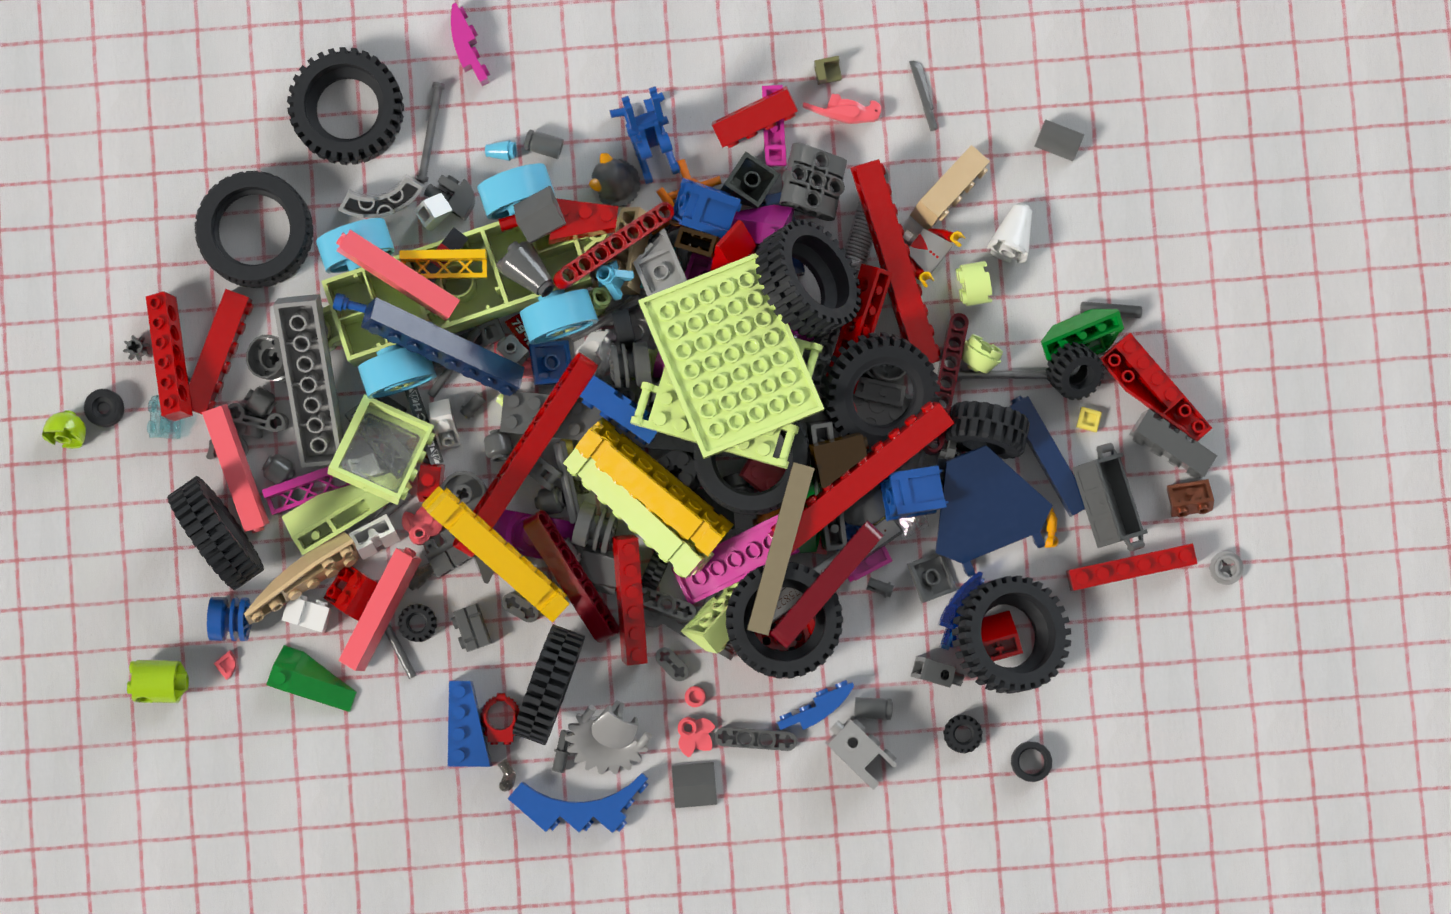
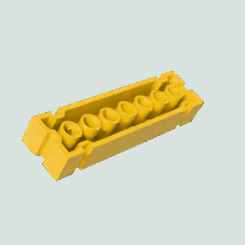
M603 417L589 428L575 447L584 458L589 459L591 457L595 460V465L600 471L606 472L617 485L623 486L630 496L645 504L647 510L662 518L664 524L673 527L681 538L685 540L691 539L696 543L694 545L696 550L702 554L709 556L734 525L722 514L718 515L714 512V508L623 433L619 434L615 427Z
M438 486L422 504L423 508L553 623L570 604L565 599L567 595L562 589L547 578L525 556H522L494 529L489 531L491 527L480 516L477 515L474 518L476 514L463 501L459 504L461 500L448 488L443 490Z

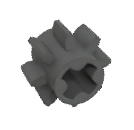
M131 335L132 340L129 342L124 341L127 344V349H124L123 352L130 353L128 359L133 360L136 357L138 361H142V356H149L146 351L150 344L143 343L144 337L141 336L137 340L134 335ZM136 344L140 346V348L137 349L138 352L133 351V349L136 348Z

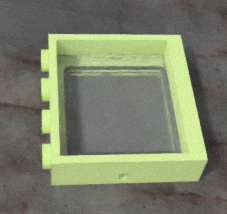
M364 394L328 467V474L398 505L401 499L405 500L409 492V488H407L409 481L413 482L418 473V470L415 469L418 462L422 464L427 454L424 451L426 445H431L436 435L432 433L434 425L374 398L369 399Z

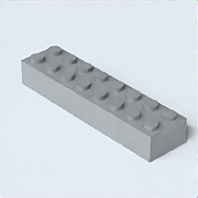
M320 294L278 298L273 307L301 468L330 465L344 435Z

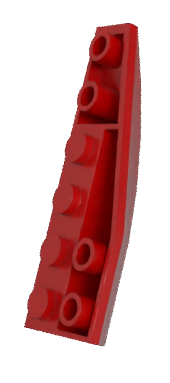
M1131 333L1123 336L1100 358L1103 362L1102 365H1104L1125 392L1187 434L1191 439L1199 441L1212 429L1211 425Z

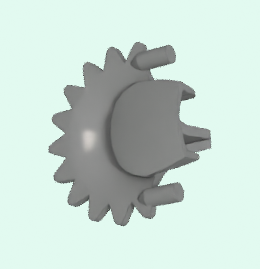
M616 700L612 707L608 705L599 716L592 717L596 711V707L593 705H589L583 714L578 713L576 719L579 723L568 724L569 730L573 733L565 735V740L573 743L567 747V752L577 753L574 758L575 763L586 761V770H590L597 765L599 774H603L607 768L613 774H618L619 766L631 770V761H642V756L639 752L648 751L646 744L652 735L646 731L637 740L635 737L638 729L637 717H634L631 722L624 721L622 717L624 703Z

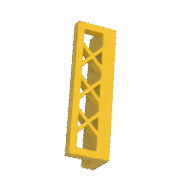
M485 249L399 250L401 262L405 265L406 262H416L421 267L417 273L427 279L487 278V251ZM458 261L463 268L458 273H451L447 267L452 262ZM474 261H482V273H473L468 267ZM431 262H437L442 267L434 274L425 269Z

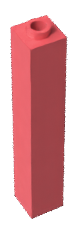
M349 230L347 234L342 233L336 242L339 245L336 250L337 252L445 321L451 316L460 301L352 230Z
M224 404L202 412L244 532L251 530L253 534L264 530V526L270 522L228 405Z
M405 547V549H395L338 660L354 671H365L422 560L415 556L417 552L408 547Z

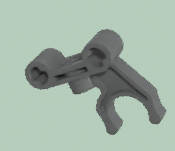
M232 403L228 406L246 456L249 448L247 442L243 439L244 434L262 438L264 430L281 432L288 428L289 419L283 413H273L265 419L249 415V411L243 403ZM235 407H238V411L241 412V415L238 418H236V414L233 413ZM280 418L282 425L275 427L274 419ZM212 440L209 441V449L206 458L210 460L216 458V451Z

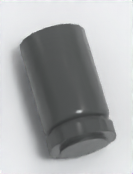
M530 129L524 141V149H530L532 152L559 159L564 139L538 131L534 132V130Z
M855 697L854 718H886V720H891L893 712L892 699Z

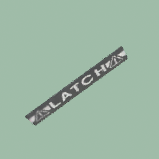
M415 387L405 391L413 416L430 424L418 388ZM434 437L432 444H427L425 447L430 464L444 462Z

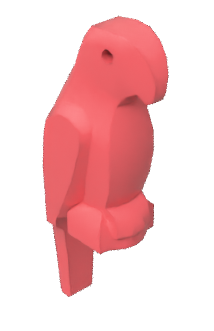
M834 93L831 95L826 109L803 103V108L847 124L878 121L881 114V105L877 101H870V105L865 107L856 101L841 99L839 94Z

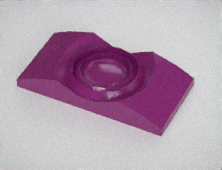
M504 510L493 529L517 549L522 556L543 559L523 528L524 519L533 514ZM551 518L563 539L569 537L570 541H572L575 524H571L567 520Z

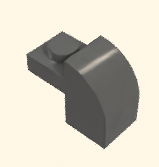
M441 175L437 182L440 186L453 193L452 198L448 202L452 208L451 212L466 221L475 206V194L471 185L465 179L458 185L459 181L454 177Z

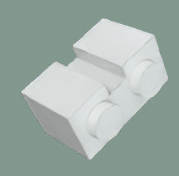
M387 514L349 533L362 560L378 553L377 547L384 545L387 548L400 541Z
M301 595L296 600L287 602L282 621L325 633L333 609L327 607V602L316 599V602L313 603L307 601L308 597Z

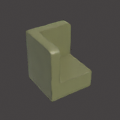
M839 56L814 60L818 85L842 80Z

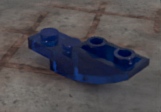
M976 572L968 578L947 603L938 623V626L945 628L939 646L940 649L949 651L950 647L953 648L952 641H955L957 636L952 635V629L958 627L957 624H953V619L961 616L956 613V610L959 606L964 605L961 601L964 597L970 596L968 593L984 583L985 578H982V572Z

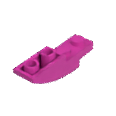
M455 2L452 4L451 32L454 47L465 73L473 69L483 87L489 83L487 77L490 76V73L485 64L480 65L478 61L480 55L476 47L471 48V46L477 44L475 37L478 34L473 25L468 26L465 20L468 16L463 6L459 8Z

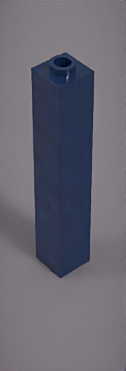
M1021 395L1010 401L1012 405L1009 408L1019 411L1020 414H1024L1028 418L1030 427L1027 443L1069 517L1081 512L1085 507L1076 478L1029 396L1025 398Z

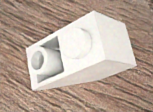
M442 193L423 200L414 212L424 227L431 232L451 213L452 208Z
M449 398L428 403L432 425H434V432L440 450L460 446V439Z

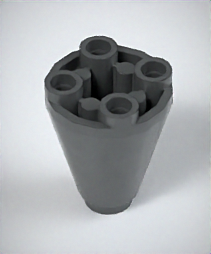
M515 241L510 244L507 254L496 264L501 274L536 295L548 296L554 290L555 285L533 244L528 243V241L521 243Z

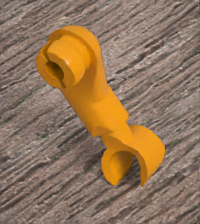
M1052 507L1046 519L1048 537L1045 542V548L1056 547L1059 543L1058 538L1055 536L1058 519Z

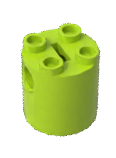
M136 660L130 662L131 681L127 683V693L132 694V701L179 703L182 695L188 690L189 676L180 661Z

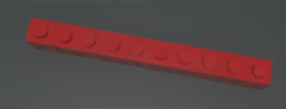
M879 159L854 166L850 169L880 268L893 273L887 291L901 337L925 354L930 363L940 361L939 356L941 352L939 346L934 342L933 336L935 333L933 326L928 322L927 306L923 304L921 299L922 289L915 279L916 269L909 259L910 249L904 243V230L902 225L898 223V210L896 205L892 203L890 196L892 195V190L884 177L886 174L883 163H880Z
M935 401L926 403L921 407L922 411L916 416L912 415L904 421V426L900 429L895 428L888 434L889 438L884 442L879 441L871 447L872 451L828 487L821 488L822 491L816 496L815 494L809 496L805 501L791 553L953 425V420L942 405ZM774 524L771 527L772 531L768 533L771 539L773 537L776 524Z

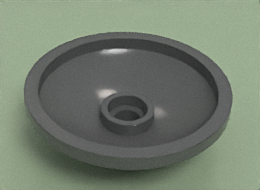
M879 484L843 512L845 523L863 526L866 521L874 524L885 517L884 502Z

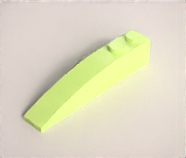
M739 582L723 589L724 592L716 599L712 597L681 630L685 636L705 651L718 654V652H721L726 647V643L729 641L726 629L727 604L734 588H736Z

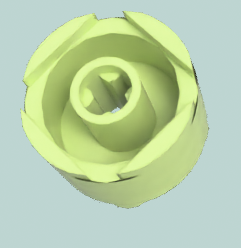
M986 261L960 265V268L955 269L957 281L962 286V289H959L960 301L966 304V306L992 302V299L988 297L992 295L990 275L983 268L987 266Z

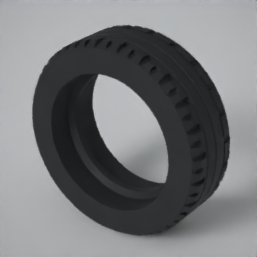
M242 171L220 180L203 197L200 203L201 207L198 208L195 218L197 220L195 222L197 246L207 264L224 279L243 287H270L290 278V275L295 274L299 270L300 265L305 262L313 242V220L303 198L282 178L263 171H246L245 173ZM248 195H263L275 200L283 207L289 219L290 234L286 246L278 256L263 264L250 265L233 259L225 251L220 241L219 225L224 212L233 202Z
M799 421L792 423L798 426L799 430L798 434L794 436L789 453L788 468L783 477L773 487L756 493L743 492L730 486L718 471L716 454L704 459L698 444L695 443L694 466L701 486L718 505L734 513L762 515L780 509L793 462L810 466L809 440L802 424ZM781 430V431H780V434L782 435V437H783L784 440H785V436H786V433H787V432Z

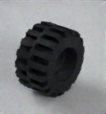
M1073 342L1072 345L1067 343L1064 344V348L1059 347L1057 349L1058 352L1056 354L1053 353L1051 355L1052 359L1048 360L1047 365L1049 367L1046 368L1047 380L1063 397L1069 400H1074L1075 398L1082 400L1083 397H1089L1091 392L1097 391L1096 387L1101 385L1102 382L1100 380L1104 378L1102 371L1105 369L1104 365H1102V360L1082 343ZM1081 366L1079 371L1070 377L1072 371L1076 367Z

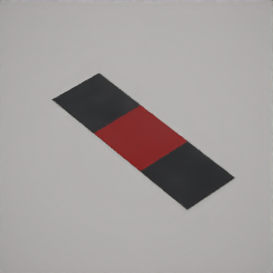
M453 227L436 250H460L469 238ZM431 262L425 269L434 274L442 267L437 262ZM428 279L433 283L436 281V279Z

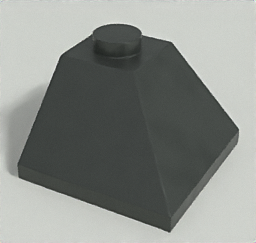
M745 151L721 190L730 193V196L741 199L740 204L759 208L780 174Z

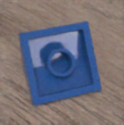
M550 341L540 344L529 343L534 385L557 384L571 362L569 341Z

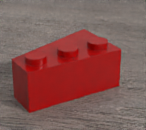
M556 198L566 225L550 233L549 245L615 232L618 206Z

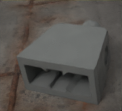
M916 656L911 677L949 688L952 684L961 686L964 680V674L955 672L956 667Z

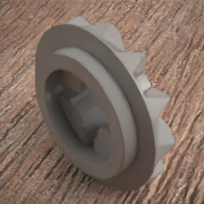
M1223 551L1217 553L1211 559L1209 569L1211 577L1217 583L1230 585L1241 578L1244 567L1242 560L1237 554ZM1222 561L1226 565L1232 563L1234 564L1229 569L1230 575L1227 572L1219 573V571L1223 568Z

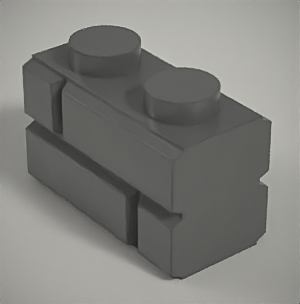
M473 604L453 612L454 617H451L454 628H459L461 637H458L462 649L466 648V651L470 652L492 644L479 604Z

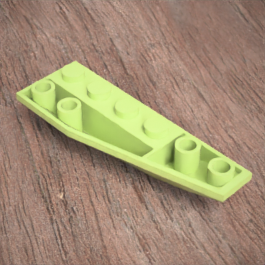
M392 473L368 479V481L390 491H395L401 480L400 478L397 481ZM410 482L407 485V488H409V490L413 488ZM351 484L316 495L284 514L282 519L301 554L304 555L374 513L390 501Z

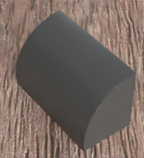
M1045 119L1034 147L1073 161L1085 134Z

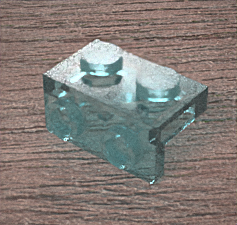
M159 395L152 396L148 403L150 421L147 423V432L149 433V438L180 439L181 419L172 421L162 417Z

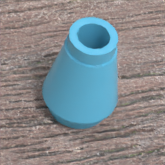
M507 140L486 144L485 155L486 157L511 161L517 155L516 143Z

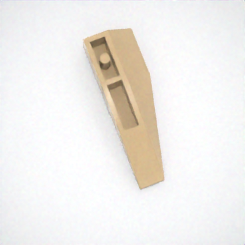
M343 531L291 564L263 590L246 610L244 615L249 625L261 621L265 615L272 611H278L288 601L298 599L303 592L316 588L323 580L336 576L344 567L354 565L360 558L352 538Z

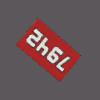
M519 313L505 321V324L517 340L529 351V340Z

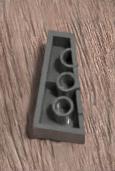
M1150 409L1143 412L1129 434L1133 436L1132 440L1141 446L1146 444L1151 448L1150 451L1159 457L1162 455L1167 457L1171 465L1177 468L1180 466L1185 468L1189 476L1195 479L1205 477L1218 455L1195 440L1188 441L1189 437L1181 430L1170 429V423L1165 419L1154 418L1155 413Z

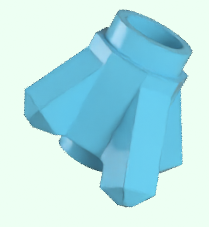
M617 260L600 266L596 272V277L598 279V287H606L614 300H621L623 293L620 288L625 281H631L634 278V273L629 270H618Z

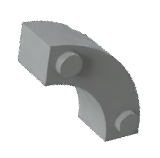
M406 174L396 187L381 194L367 195L349 189L338 210L359 218L386 217L412 203L420 194L425 184Z

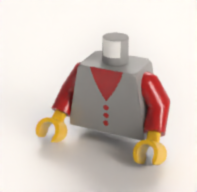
M929 228L927 230L923 229L918 236L909 229L904 233V242L910 246L909 259L916 269L915 278L921 281L925 288L928 287L925 282L926 280L931 279L934 281L931 274L952 248L953 244L951 242L957 247L962 246L957 241L959 238H966L961 232Z

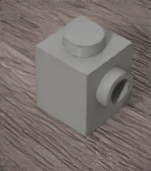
M511 334L507 338L503 337L497 343V354L519 365H522L530 357L529 351Z

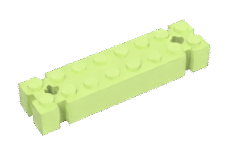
M576 448L563 463L568 467L567 471L575 477L579 475L582 478V485L589 491H593L602 504L608 505L618 519H623L628 524L627 527L630 531L639 534L646 546L655 549L662 561L666 563L670 561L674 565L673 570L678 576L688 578L692 574L699 573L715 555L713 552L709 556L698 552L694 546L696 543L691 539L685 540L681 538L673 527L664 524L662 518L647 510L645 504L630 496L629 492L623 486L617 485L606 472L600 471L595 465V460L591 457L589 459L584 458Z

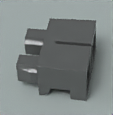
M447 529L440 533L445 542L443 545L438 547L433 538L423 543L427 553L425 556L437 578H441L454 570L455 567H459L473 558L453 547L456 537Z

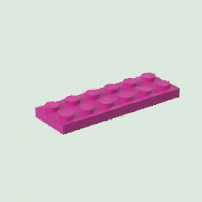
M779 514L718 544L712 551L715 555L695 575L692 574L688 578L680 577L674 572V567H672L671 569L687 602L694 604L739 582L750 571L765 565L772 541L768 533L772 531L771 527L777 523ZM796 549L790 556L800 552L799 549Z

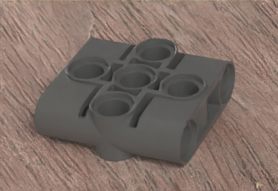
M793 143L787 169L782 174L784 184L779 202L780 205L792 207L795 211L824 221H834L840 195L845 190L843 179L847 160L803 143ZM830 185L833 187L834 192L831 191ZM807 198L810 199L811 205L808 203Z

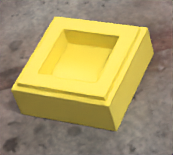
M1081 407L1076 428L1096 433L1102 412Z

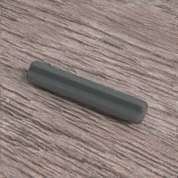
M1084 301L1080 305V313L1090 309H1118L1121 317L1141 318L1142 316L1141 306Z

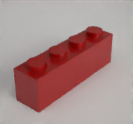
M785 86L713 121L712 127L722 148L725 146L731 148L739 144V140L744 137L750 139L758 134L757 131L762 128L768 130L776 126V122L781 119L787 121L795 117L798 108L788 87Z

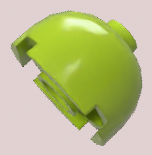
M65 410L51 415L46 420L42 437L53 445L59 442L64 443L62 445L63 448L76 449L84 444L86 427L80 417L76 416L75 412Z

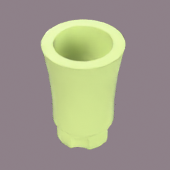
M595 287L589 291V295L596 315L599 316L605 312L606 307L610 304L611 296L606 287Z

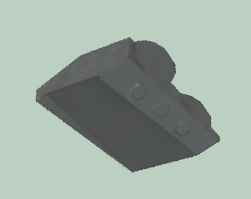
M586 545L579 564L598 592L614 596L616 580L613 552L607 550L605 554L601 552L600 548H597L595 551L593 546Z

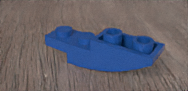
M847 680L835 684L836 689L828 692V689L825 688L816 692V697L813 698L815 706L812 707L811 704L799 708L800 713L792 715L789 712L779 716L780 721H777L779 729L782 730L800 722L802 730L825 719L848 697L854 687L853 682L848 684Z

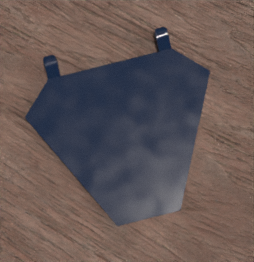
M981 446L946 461L943 494L945 501L949 503L946 504V508L940 509L935 553L962 563L965 574L971 577L975 575V571L970 560L1029 536H1032L1037 548L1045 546L1040 531L1053 505L988 446Z

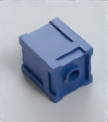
M683 178L673 207L674 215L671 219L679 221V224L722 238L730 230L736 211H740L742 206L740 204L741 199L730 196L728 192Z
M938 465L893 472L879 483L886 521L937 513L936 510L947 507L946 504L949 502L944 499L940 479L942 470H939Z

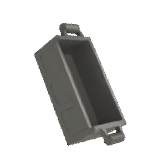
M1112 443L1099 445L1096 448L1098 459L1072 468L1097 548L1121 541L1125 542L1130 552L1144 548L1143 535L1147 534L1148 531L1143 529L1121 461L1123 453L1117 454ZM1111 451V456L1103 457L1102 453ZM1138 536V541L1130 543L1131 538Z

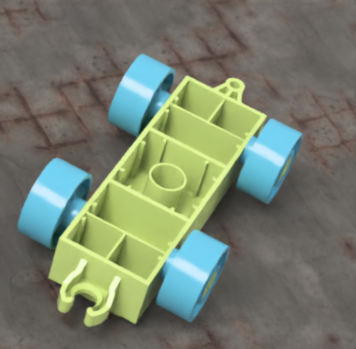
M541 163L524 165L501 172L484 180L477 186L486 216L490 220L514 215L513 205L548 186H551L554 192L545 164ZM371 218L349 223L321 235L316 240L326 273L346 272L321 281L329 303L328 306L323 308L324 320L328 328L329 350L332 351L337 346L343 345L348 362L354 367L358 366L369 399L382 398L413 389L437 377L433 362L424 356L410 352L396 343H391L387 339L371 334L368 330L361 328L364 313L351 309L334 310L333 303L337 293L346 295L350 301L368 305L377 297L419 318L433 322L436 326L453 334L520 311L530 344L557 340L587 329L598 322L591 297L587 288L593 285L589 274L567 289H559L555 286L554 290L546 297L536 295L501 274L496 264L507 254L509 245L515 241L518 243L527 241L520 227L502 232L499 221L462 233L469 239L461 249H485L487 251V278L436 279L434 284L460 300L446 321L336 251L339 247L336 242L341 234H347L349 230H352L389 255L393 254L395 249L385 219ZM549 233L532 244L553 280L554 275L562 267L608 238L609 235L584 237L549 245ZM443 240L414 250H436ZM399 255L393 256L395 259L401 262V260L399 259ZM458 261L452 262L447 267L451 273H458L463 268ZM474 261L468 268L473 273H482V261ZM406 262V266L416 272L421 268L416 262ZM579 263V267L585 270L584 265ZM562 274L563 278L566 281H569L568 276L566 274Z

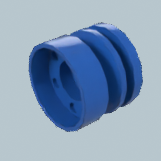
M227 597L210 598L207 609V634L209 641H225L228 632L232 641H237L238 637L240 641H248L252 624L249 625L244 613L251 606L249 598L242 597L239 601L238 597H233L230 607Z

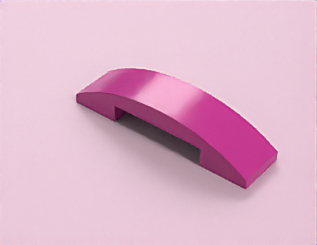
M783 85L762 86V98L783 88ZM784 119L777 121V125L771 129L766 130L763 128L765 164L769 167L787 165Z

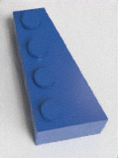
M595 375L580 395L583 398L582 403L590 409H593L595 406L601 411L599 415L608 421L613 419L618 422V428L626 433L628 431L636 435L635 439L643 445L646 443L652 444L659 433L631 424V417L635 415L638 404ZM645 410L642 419L648 421L650 412Z
M449 681L448 767L492 766L473 681Z

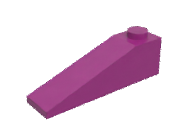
M768 205L739 212L736 211L731 227L738 220H741L756 245H760L766 237L792 222L794 208Z

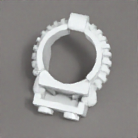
M596 330V332L590 333L585 342L576 351V354L582 353L592 361L596 356L602 360L594 373L600 379L610 369L609 355L611 345H613L611 340L615 341L616 335L611 330Z

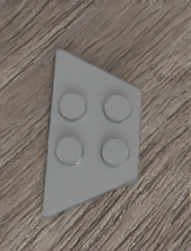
M665 228L659 232L660 235L653 244L650 243L645 248V252L639 255L633 262L647 296L687 281Z

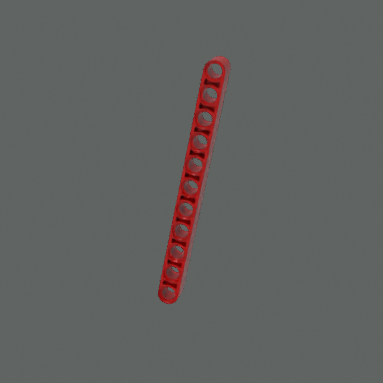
M582 353L576 354L473 510L476 514L474 518L477 515L480 516L491 527L489 531L493 529L596 372L598 364ZM457 538L454 539L453 547L469 557L475 555Z

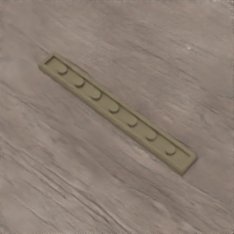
M793 462L747 630L769 635L813 476L814 468Z

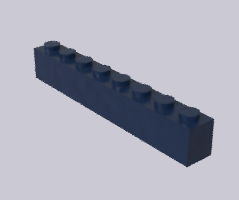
M377 297L366 306L361 328L368 330L371 334L379 335L391 343H396L410 352L420 354L430 361L443 365L447 369L461 373L464 377L476 380L484 386L499 391L503 395L511 396L520 389L524 366Z

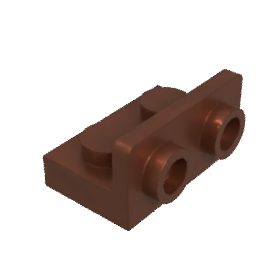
M1209 479L1167 485L1166 490L1171 505V517H1186L1196 513L1206 514L1213 510L1214 497Z

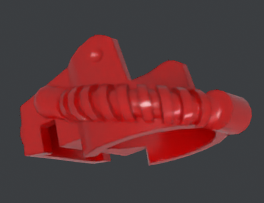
M497 693L496 697L493 696L492 699H488L489 701L485 702L486 704L483 705L481 710V723L485 727L484 735L487 736L490 745H498V742H503V745H511V742H514V736H516L513 734V729L520 708L513 698L511 699L509 696H506V693ZM497 701H505L513 709V721L507 728H496L489 721L488 711Z

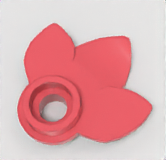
M423 506L416 511L415 515L410 512H404L402 516V526L409 533V538L415 545H423L430 537L437 536L442 531L443 526L434 520ZM421 531L423 532V535L421 537H417L416 533Z
M686 717L680 720L678 732L681 736L678 744L682 753L690 757L695 748L703 751L712 750V740L708 733L714 730L715 725L706 718L695 720L691 717ZM686 724L692 725L690 732L684 730Z

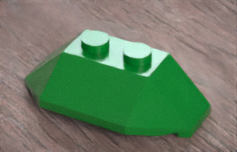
M1090 309L1054 324L1041 340L1046 360H1051V355L1053 353L1056 354L1059 347L1064 348V344L1069 343L1072 345L1073 342L1084 344L1096 355L1107 351L1119 333L1124 329L1118 309Z

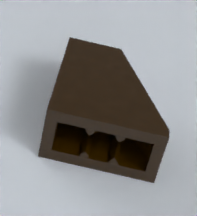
M680 226L675 247L713 258L719 237Z
M857 432L809 444L818 486L821 488L828 487L867 456L866 449H869L867 438L863 437V434Z

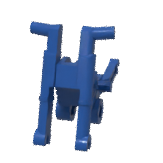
M656 86L648 88L651 98L643 100L647 113L635 117L629 96L621 98L624 108L609 110L611 118L625 117L627 122L625 125L631 139L646 184L653 182L646 159L652 158L650 148L658 145L662 154L665 153L672 174L680 173V168L672 151L670 138L663 125L669 124L667 116H663L660 102L665 100L662 92L657 93Z

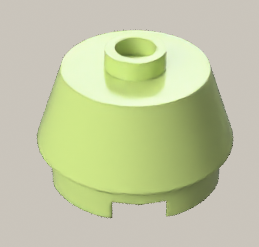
M972 334L968 340H965L962 360L968 364L967 367L971 370L987 374L1001 363L1000 359L1003 351L994 344L991 345L983 341L982 337Z

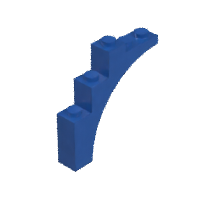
M641 773L631 784L615 794L598 800L571 802L551 798L521 782L507 799L545 832L549 828L553 831L561 822L558 819L561 816L578 832L582 829L587 831L594 823L591 820L594 817L613 833L615 830L620 832L627 824L624 820L627 815L621 810L623 808L627 810L635 801L632 797L636 792L641 794L649 784L646 782L648 777Z

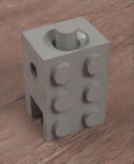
M848 719L844 724L838 720L830 728L834 734L825 743L874 790L879 783L864 768L878 754L893 768L897 766L894 762L897 758L887 749L883 751L878 746L881 743L873 735L867 736L863 732L866 728L858 720L852 721Z

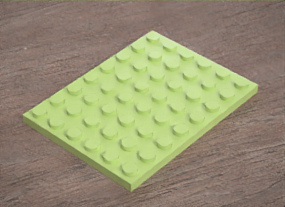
M756 253L638 300L704 459L824 411L822 402L788 323L784 324L781 321L783 316L781 314L777 316L773 312L776 309L775 306H769L767 302L770 300L769 296H764L762 293L765 287L764 285H759L758 282L761 275L756 274V268L759 267V265L755 264V259L759 257Z

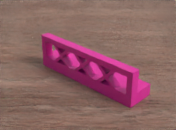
M328 467L265 488L262 490V493L267 500L271 514L275 515L295 508L318 495L311 491L316 482L320 481L326 484L323 493L328 492L329 486L334 488L331 490H335L351 484L346 482L345 485L340 487L332 485L331 482L334 476L329 475ZM300 488L307 491L303 500L296 501L291 498L294 490ZM290 491L288 496L284 495V493ZM309 493H311V494L314 495V496H311V497L307 498V496H308ZM279 495L287 498L283 507L274 508L271 498ZM289 500L294 502L292 504L287 505Z

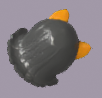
M601 153L600 163L593 170L589 186L598 192L600 201L603 204L621 207L627 206L631 201H634V198H637V192L640 191L641 183L639 182L638 171L633 165H630L626 160L612 158L608 153Z

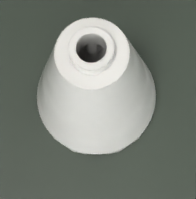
M1024 203L1013 205L989 241L987 249L990 248V253L996 258L1009 263L1011 259L1018 260L1016 264L1026 262L1029 254L1032 210L1028 205Z

